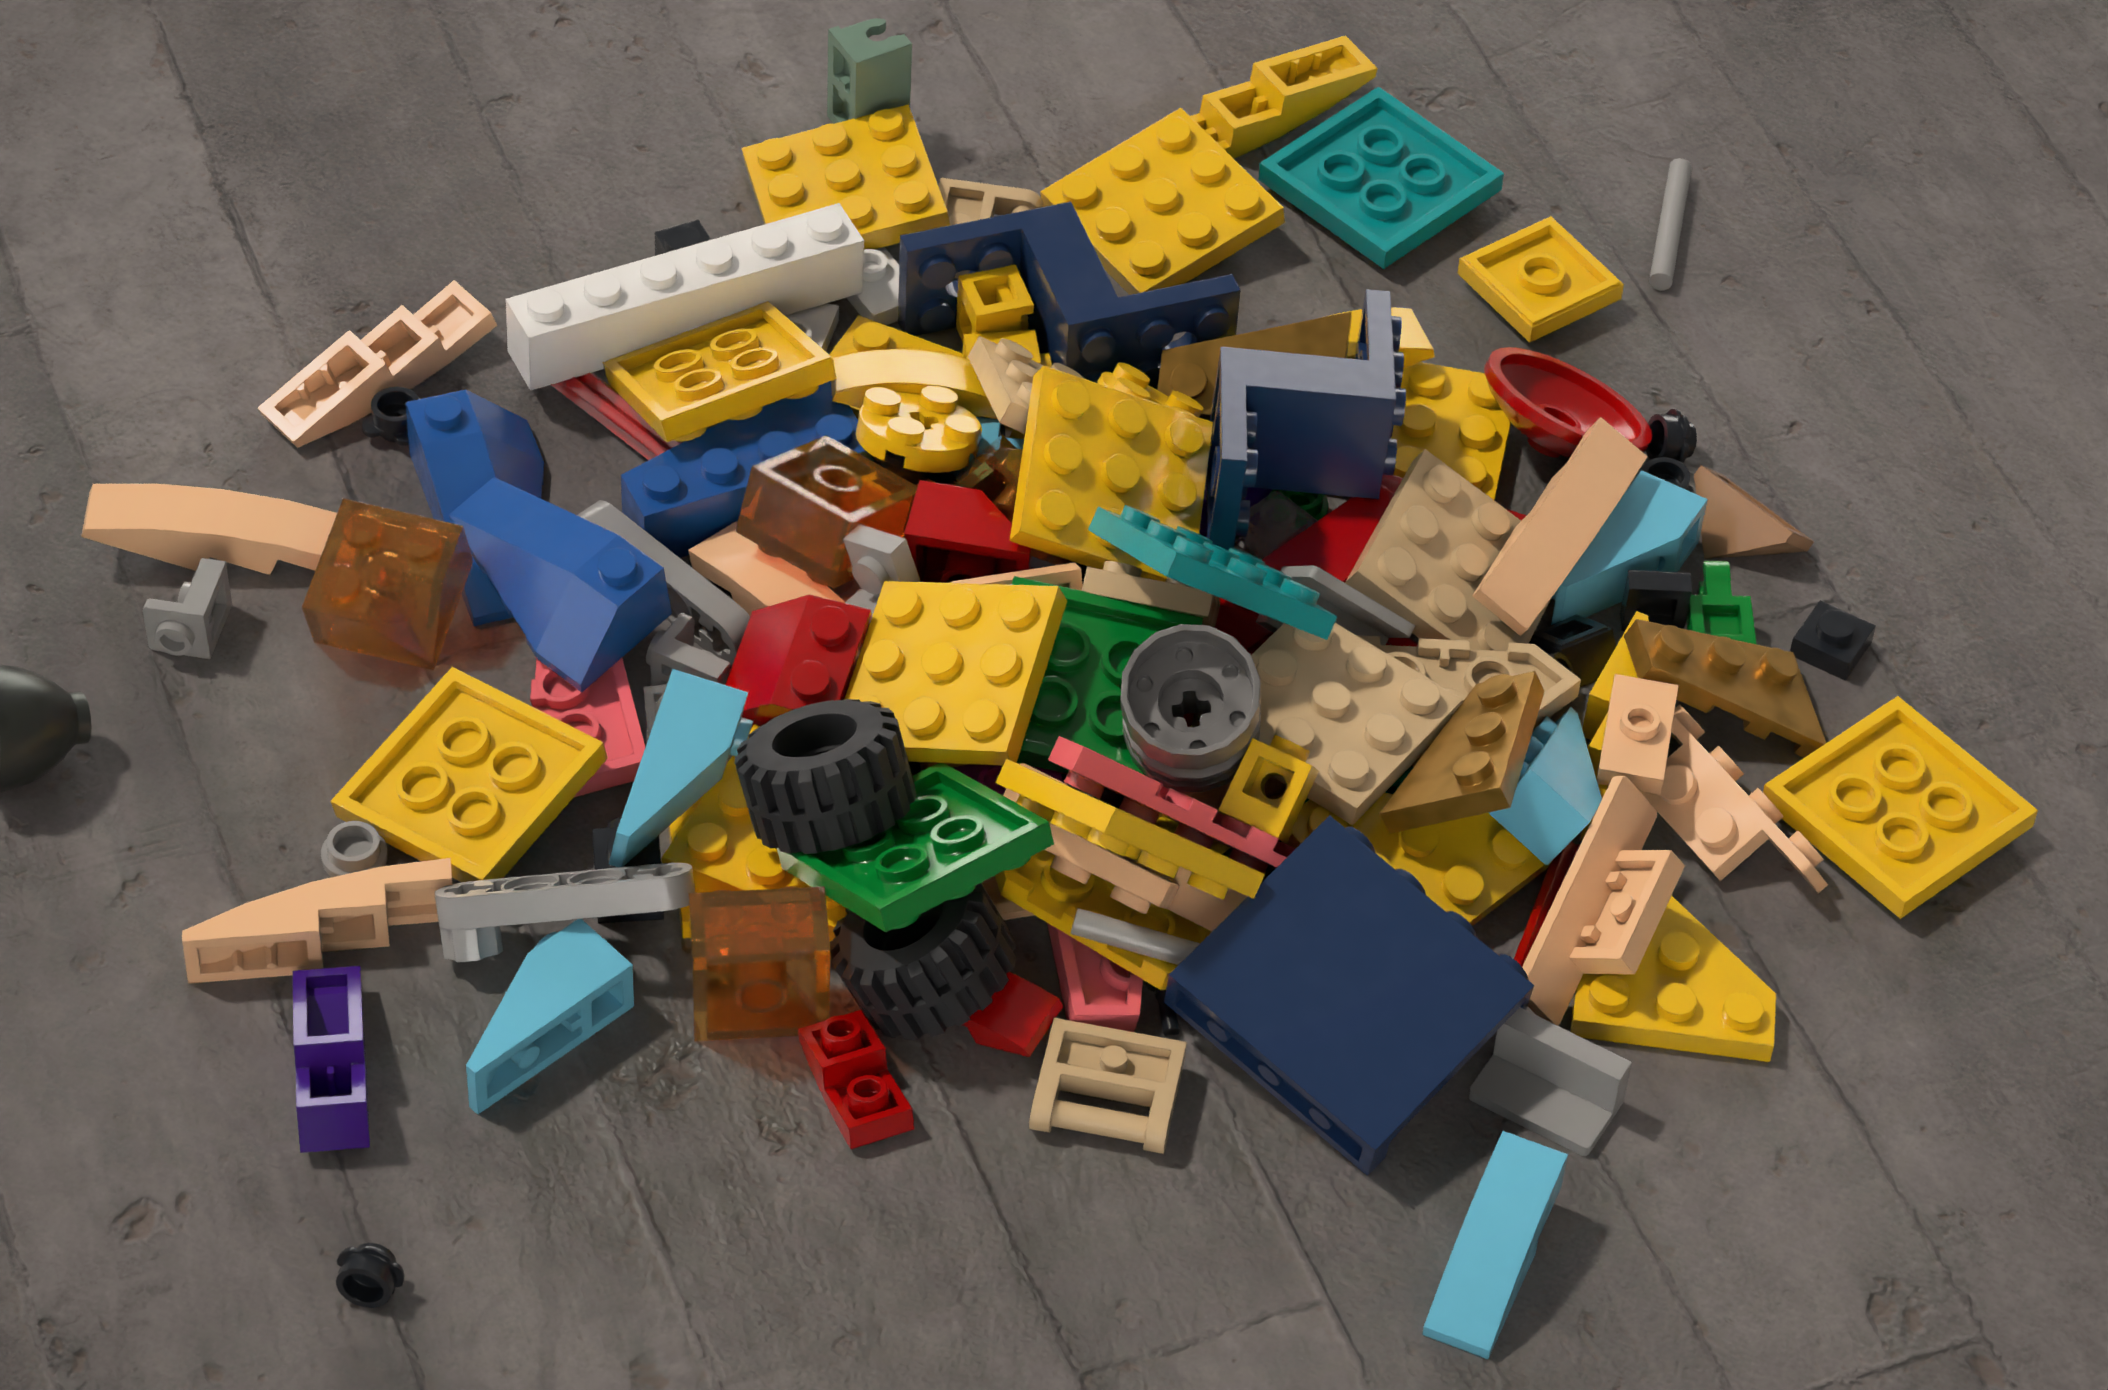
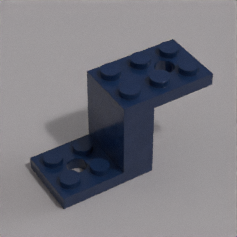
M1072 202L900 235L898 324L901 331L914 336L956 328L958 280L953 281L956 273L964 270H971L969 273L1010 265H1016L1034 304L1033 314H1028V330L1035 329L1040 354L1049 353L1052 365L1054 363L1065 365L1079 373L1084 379L1097 383L1103 372L1113 373L1117 364L1122 362L1146 374L1150 378L1148 385L1157 390L1163 350L1234 336L1237 332L1241 290L1233 274L1118 297ZM1186 332L1178 340L1172 341L1175 334Z
M1366 289L1354 359L1232 347L1220 348L1210 415L1213 427L1206 474V538L1212 540V544L1229 551L1230 547L1234 548L1235 537H1247L1250 500L1245 499L1248 487L1379 499L1383 475L1393 476L1397 439L1391 437L1394 425L1402 426L1406 404V390L1400 388L1403 376L1404 354L1403 352H1398L1401 340L1402 319L1391 314L1390 291Z

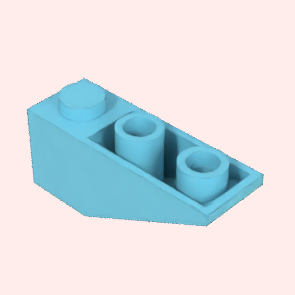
M1641 470L1588 548L1552 596V599H1555L1551 625L1576 614L1586 618L1622 602L1628 570L1678 572L1699 542L1708 499Z
M1572 707L1556 722L1546 716L1539 726L1533 729L1511 807L1489 812L1493 818L1546 866L1590 823L1602 800L1579 716Z

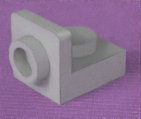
M859 524L843 539L853 566V576L860 586V589L845 603L871 609L873 616L884 581L921 582L905 538Z
M201 558L192 582H184L181 586L178 603L158 599L146 600L142 611L148 646L151 650L175 656L185 655L211 659L232 607L226 561Z
M680 613L666 631L659 630L653 637L647 650L646 663L651 668V694L659 698H663L672 669L723 685L726 684L730 673V662L717 657L707 650L694 647V618L684 613Z

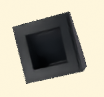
M1578 614L1535 631L1528 643L1535 644L1548 654L1563 653L1570 661L1574 675L1581 679L1580 687L1597 681L1616 648L1612 628Z

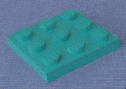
M1378 86L1260 162L1258 180L1378 266L1385 269L1502 190L1504 173Z
M1125 505L1121 515L1097 507L1088 530L1166 577L1328 640L1338 616L1316 604L1320 596L1319 592L1293 581L1289 575L1264 565V561L1232 547L1228 551L1212 544V540L1180 526L1177 529L1159 523L1160 520L1131 506Z

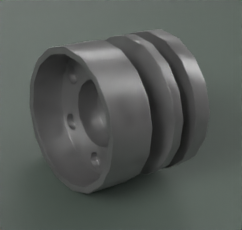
M1180 624L1155 632L1133 651L1122 673L1121 711L1123 716V734L1132 761L1147 777L1162 783L1166 788L1180 792L1202 793L1228 784L1233 780L1252 738L1260 740V678L1252 656L1233 636L1208 625ZM1196 713L1200 726L1187 727L1184 715Z

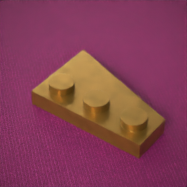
M1636 619L1624 634L1637 677L1678 685L1676 700L1705 713L1713 710L1715 706L1741 718L1744 731L1764 740L1770 732H1773L1795 742L1794 752L1803 758L1826 744L1793 652Z
M1536 671L1514 676L1508 674L1496 675L1473 687L1379 813L1389 834L1511 807L1545 692Z

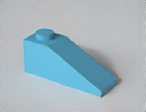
M672 669L615 835L609 865L615 867L625 866L722 779L729 755H738V747L749 738L748 735L751 732L753 721L742 717L748 692Z
M582 919L575 920L559 932H552L546 935L537 943L533 950L528 952L467 1062L469 1107L477 1115L634 1007L633 964Z

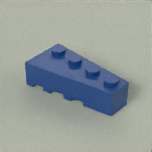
M831 381L819 385L818 390L807 397L799 399L784 398L763 406L762 411L751 418L725 420L706 430L701 436L685 441L621 475L622 513L681 558L689 555V549L736 521L754 533L761 534L853 506L857 477L874 472L875 460L857 441L856 428L858 419L850 406L832 401Z

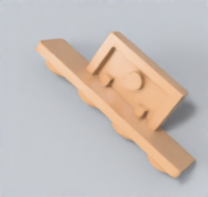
M1680 704L1675 707L1671 735L1681 747L1667 758L1661 795L1641 792L1719 881L1723 880L1762 844L1769 840L1819 894L1828 886L1827 882L1815 868L1824 860L1822 856L1799 831H1796L1788 838L1775 825L1784 817L1759 788L1748 796L1736 783L1744 775L1741 769L1720 746H1717L1712 752L1708 753L1697 741L1705 731Z
M1024 763L1020 764V765H1022V766H1024V767H1027V768H1029V769H1031V770H1033V771H1036V772H1038V773H1040V774H1042V775H1045V776H1047V777H1049V778H1051V779H1054V780H1056V781H1058V782H1060V783H1063V782H1061V781H1059V780H1057V779H1055V778H1053V777H1051V776H1049V775H1047V774H1045V773H1043V772H1041V771H1039V770H1037V769H1035V768H1033V767H1031V766H1029V765H1027V764H1024ZM1006 788L1003 796L1016 803L1019 794ZM1049 822L1054 845L1044 850L1055 855L1050 865L1051 868L1084 884H1087L1091 874H1094L1115 885L1110 894L1111 898L1141 913L1146 914L1152 903L1213 931L1248 897L1229 888L1224 900L1188 885L1187 881L1191 871L1179 867L1175 878H1171Z
M1614 776L1611 779L1522 966L1528 976V980L1534 985L1528 1007L1535 1015L1555 1025L1560 1024L1583 973H1636L1685 867L1672 850H1642L1657 818V811L1626 776Z

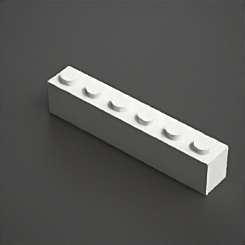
M840 203L510 297L506 299L508 353L531 391L572 379L573 377L582 376L589 372L604 369L602 362L767 301L786 316L862 293L864 239Z

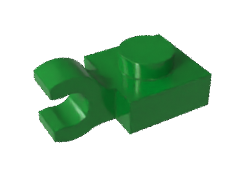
M1703 561L1704 581H1699L1698 595H1691L1686 618L1687 630L1756 644L1751 596H1732L1730 565L1728 561Z

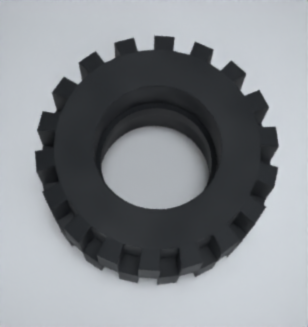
M858 699L832 700L791 710L756 728L748 735L749 738L743 741L737 749L738 755L735 756V766L756 837L762 840L763 845L769 848H779L780 852L820 853L864 842L896 824L895 821L903 818L910 811V804L915 802L916 787L898 720L895 718L894 712L889 708H882L881 704L876 702H860Z
M982 883L977 884L975 889L968 895L958 899L947 900L920 914L919 918L911 925L899 929H891L888 932H884L846 908V917L838 920L833 930L836 937L830 942L829 950L833 957L831 962L872 1027L875 1030L880 1029L885 1036L894 1039L902 1035L905 1040H918L928 1033L931 1037L945 1033L946 1029L953 1025L959 1027L971 1020L970 1016L978 1010L983 1011L993 1002L991 997L994 993L1003 990L1009 980L1006 973L1014 969L1016 956L1013 953L1016 949L1015 939Z

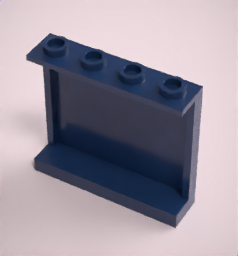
M1329 815L1260 884L1254 899L1247 897L1169 974L1164 1003L1368 1176L1385 1159L1390 1141L1519 1008L1527 1009L1534 985L1528 980L1525 970L1517 961L1506 954L1497 955L1479 940L1474 928L1464 917L1453 911H1444L1426 896L1423 886L1411 873L1403 869L1395 870L1375 853L1372 843L1363 833L1353 827H1343Z

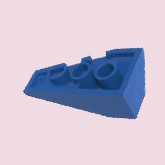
M466 389L406 402L409 454L473 626L513 618L510 617L503 606L500 595L487 574L482 573L453 527L449 514L493 477L541 498L544 481V461L528 420Z
M496 477L490 479L449 514L450 522L482 573L487 574L500 595L501 602L510 617L515 618L525 634L527 644L535 657L580 692L587 689L672 614L664 567L620 535Z

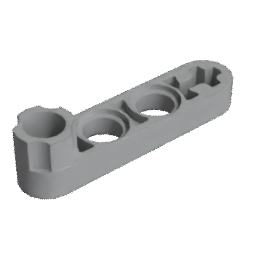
M599 500L577 515L620 535L664 567L672 614L666 620L672 624L680 613L693 617L694 642L704 650L733 665L750 619L749 614L739 604L612 504Z
M661 863L461 882L439 888L435 891V900L444 959L455 960L456 962H470L498 955L503 951L500 926L674 910L693 904L696 901L692 865L687 863Z

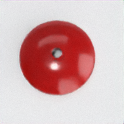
M1505 347L1493 351L1485 364L1484 373L1489 390L1504 414L1519 431L1528 437V443L1544 455L1554 458L1562 455L1570 458L1586 431L1600 417L1643 453L1652 440V431L1649 424L1630 402L1600 380L1568 363L1532 350Z

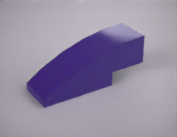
M349 966L292 971L293 1046L296 1068V1111L300 1153L369 1148V1109L361 967Z

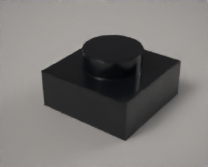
M1628 570L1620 610L1621 631L1627 629L1636 611L1648 615L1649 622L1672 625L1684 629L1692 594L1691 574Z
M1820 600L1793 637L1790 652L1794 653L1795 658L1845 681L1871 645L1876 625Z

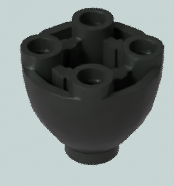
M0 665V792L35 781L62 761L74 745L89 742L92 729L91 714L88 701L82 692L68 693L56 683L38 673L20 667Z

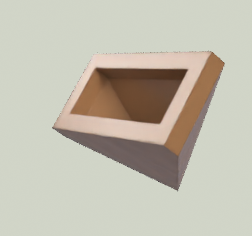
M1702 465L1694 474L1696 494L1708 499L1701 530L1704 559L1808 552L1814 543L1812 539L1723 474Z

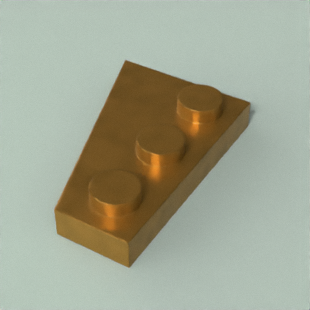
M1351 312L1165 349L1162 351L1157 390L1167 396H1170L1172 391H1178L1191 397L1204 408L1199 418L1210 421L1221 347L1347 358L1352 314Z

